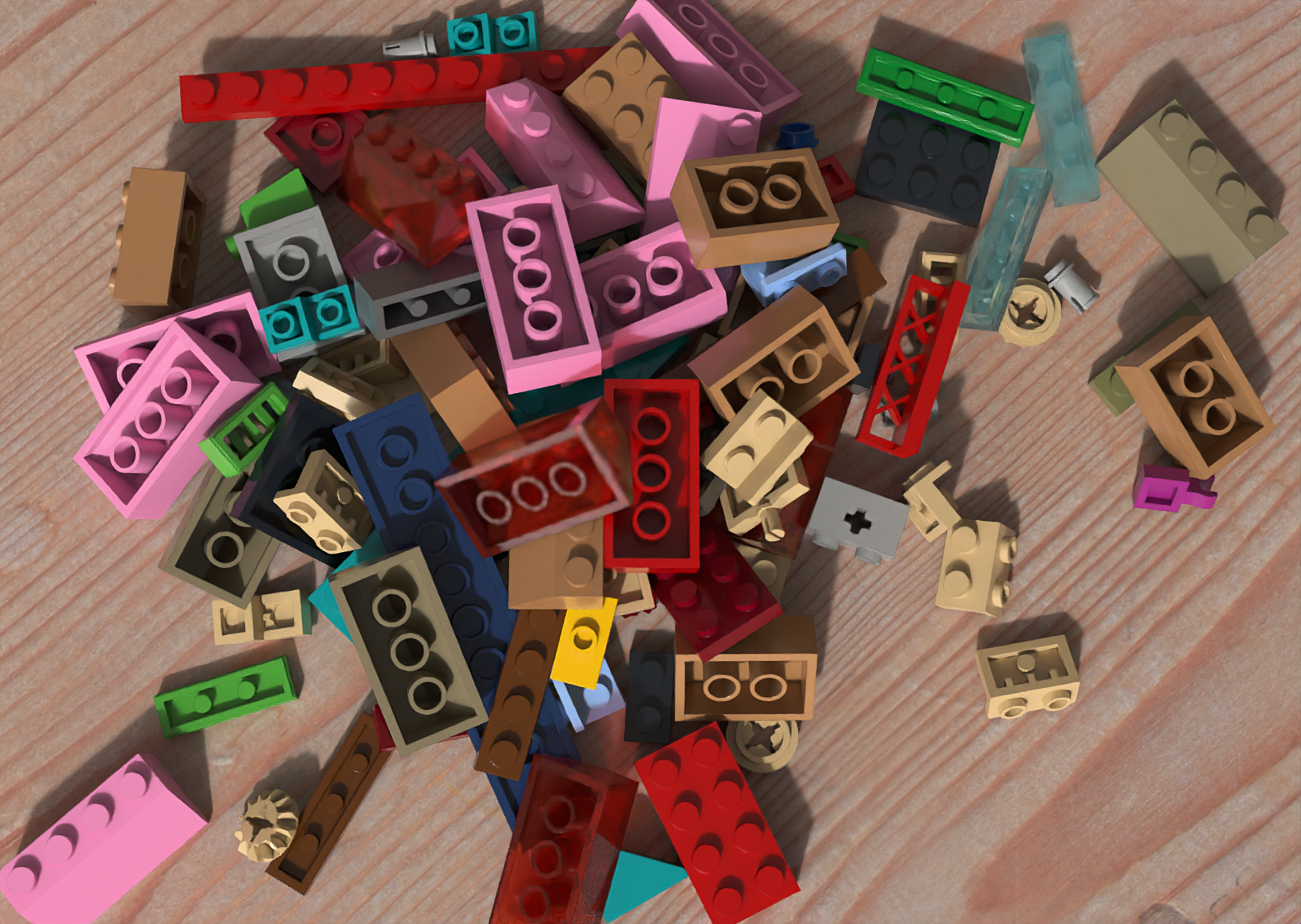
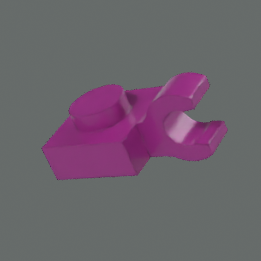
M1143 464L1132 493L1133 508L1178 513L1181 504H1188L1201 509H1211L1218 497L1217 492L1210 491L1215 481V475L1206 480L1189 478L1188 469Z

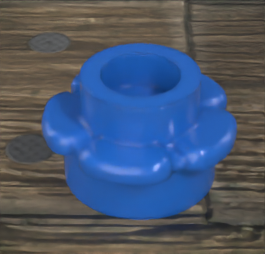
M804 122L782 125L780 127V137L776 141L777 147L783 150L814 148L819 144V139L815 138L814 125Z

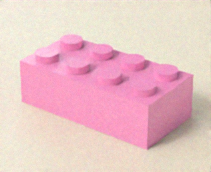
M558 184L465 203L469 232L509 395L601 375V347Z

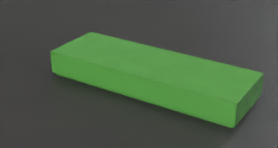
M286 655L153 696L165 740L299 699Z

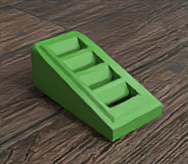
M273 381L265 385L198 443L199 448L227 478L240 474L263 452L277 425L261 404L266 400L281 418L290 401ZM252 413L266 429L267 432L264 435L247 417ZM236 426L253 443L250 447L233 430Z

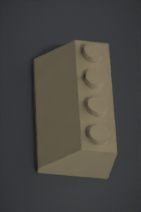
M1176 99L1142 123L1095 166L1205 299L1289 234Z
M252 413L247 416L263 435L267 432ZM238 426L233 429L248 447L253 444ZM261 454L240 474L230 478L225 477L211 463L157 566L162 571L243 610H246L281 543V541L229 516Z
M419 545L368 559L328 576L337 604L401 758L489 721Z

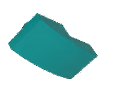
M534 11L494 19L488 13L447 21L450 57L541 51L539 21Z
M345 284L307 298L299 296L258 310L270 354L306 347L366 329L364 322L357 312L354 286L350 284Z

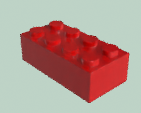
M605 379L603 573H697L700 568L699 379Z
M716 721L633 762L712 924H737L801 891Z

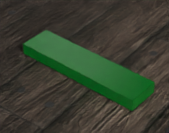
M871 47L855 89L857 92L1018 149L1023 142L1036 105Z

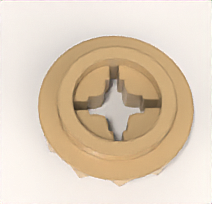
M1019 278L1006 283L995 295L990 309L993 329L997 330L1004 337L1005 342L1020 345L1022 348L1042 345L1050 339L1057 331L1062 317L1061 304L1056 293L1047 284L1033 278ZM1034 299L1036 302L1032 306L1034 309L1031 315L1036 318L1035 322L1028 319L1024 324L1021 323L1019 327L1016 326L1019 312L1014 309L1015 305L1023 308Z
M795 720L754 721L755 724L758 723L762 728L778 724L779 727L773 730L774 733L769 737L772 743L771 747L775 751L774 753H771L768 748L765 749L762 744L755 747L751 746L748 749L745 747L750 742L749 739L754 736L753 726L750 721L728 722L726 742L736 762L747 770L758 773L776 771L786 765L796 752L799 733Z
M277 788L274 791L262 789L258 799L248 800V811L245 815L238 816L242 821V826L234 834L241 841L238 851L252 861L266 863L279 857L289 847L297 831L299 821L298 806L290 794ZM263 820H270L269 823L274 824L273 828L267 827V829H261L260 825Z

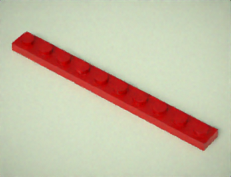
M613 46L179 76L181 115L186 124L339 113L357 109L367 111L486 102V90L523 78H527L561 96L569 85Z

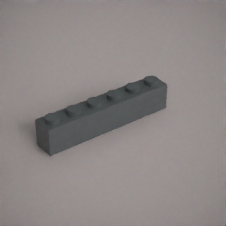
M618 229L574 245L578 263L581 264L590 260L609 238L619 246L625 245V231ZM473 244L353 275L358 315L377 340L488 310Z

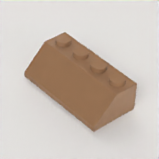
M556 413L516 426L518 430L512 434L508 608L603 609L604 413Z

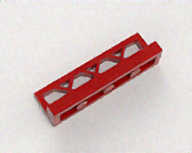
M914 274L908 276L855 441L902 459L919 452L971 289L970 285L954 280L944 287ZM916 289L937 297L932 314L922 319L919 318L912 303ZM908 316L911 324L904 326ZM930 321L926 331L923 324ZM914 328L922 347L919 355L907 360L899 345L902 333ZM894 356H895V358H896L898 364L895 365V366H893V367H891L892 362H893V359H894ZM916 362L914 371L912 372L910 364ZM901 369L909 387L906 396L893 401L886 387L888 374ZM882 398L885 406L878 408L880 399ZM903 403L899 414L896 405ZM888 410L895 425L891 441L870 433L875 415Z

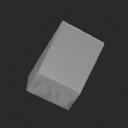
M319 205L233 236L260 309L299 296L307 298L345 284H350ZM366 328L317 344L277 353L276 355L279 362L286 368H289L366 336L368 331Z

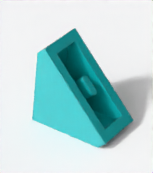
M621 848L603 913L607 924L689 877L684 866Z

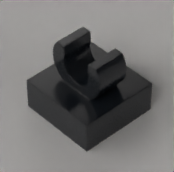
M868 342L857 346L853 358L861 373L844 384L841 388L842 391L859 395L870 389L880 362H878L882 347ZM895 372L888 374L886 385H892Z

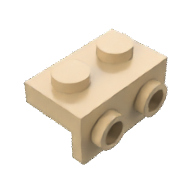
M961 519L947 530L935 605L941 608L984 613L990 617L1001 618L1002 610L1008 605L1011 594L1010 583L1007 581L1010 563L1015 561L1018 551L1015 531L999 522Z

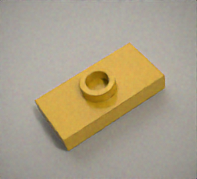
M603 595V609H567L550 679L596 690L619 598Z

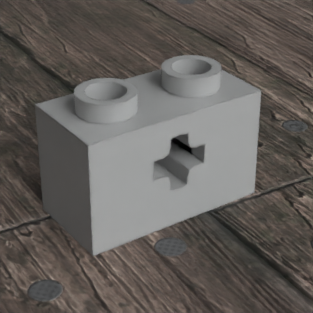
M825 476L821 482L804 532L813 535L812 542L821 547L837 550L838 546L841 545L855 550V558L873 565H880L881 560L889 562L894 558L911 506ZM854 514L860 515V523L867 527V529L861 528L857 534L850 532L851 524L844 521V519H850Z

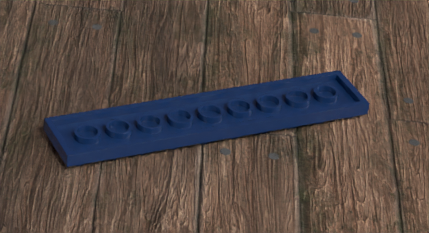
M417 392L335 427L332 430L387 554L419 545L488 715L517 612L515 609L508 608L509 594L420 392ZM547 683L520 780L515 781L485 773L521 853L605 813ZM485 722L466 730L476 753Z

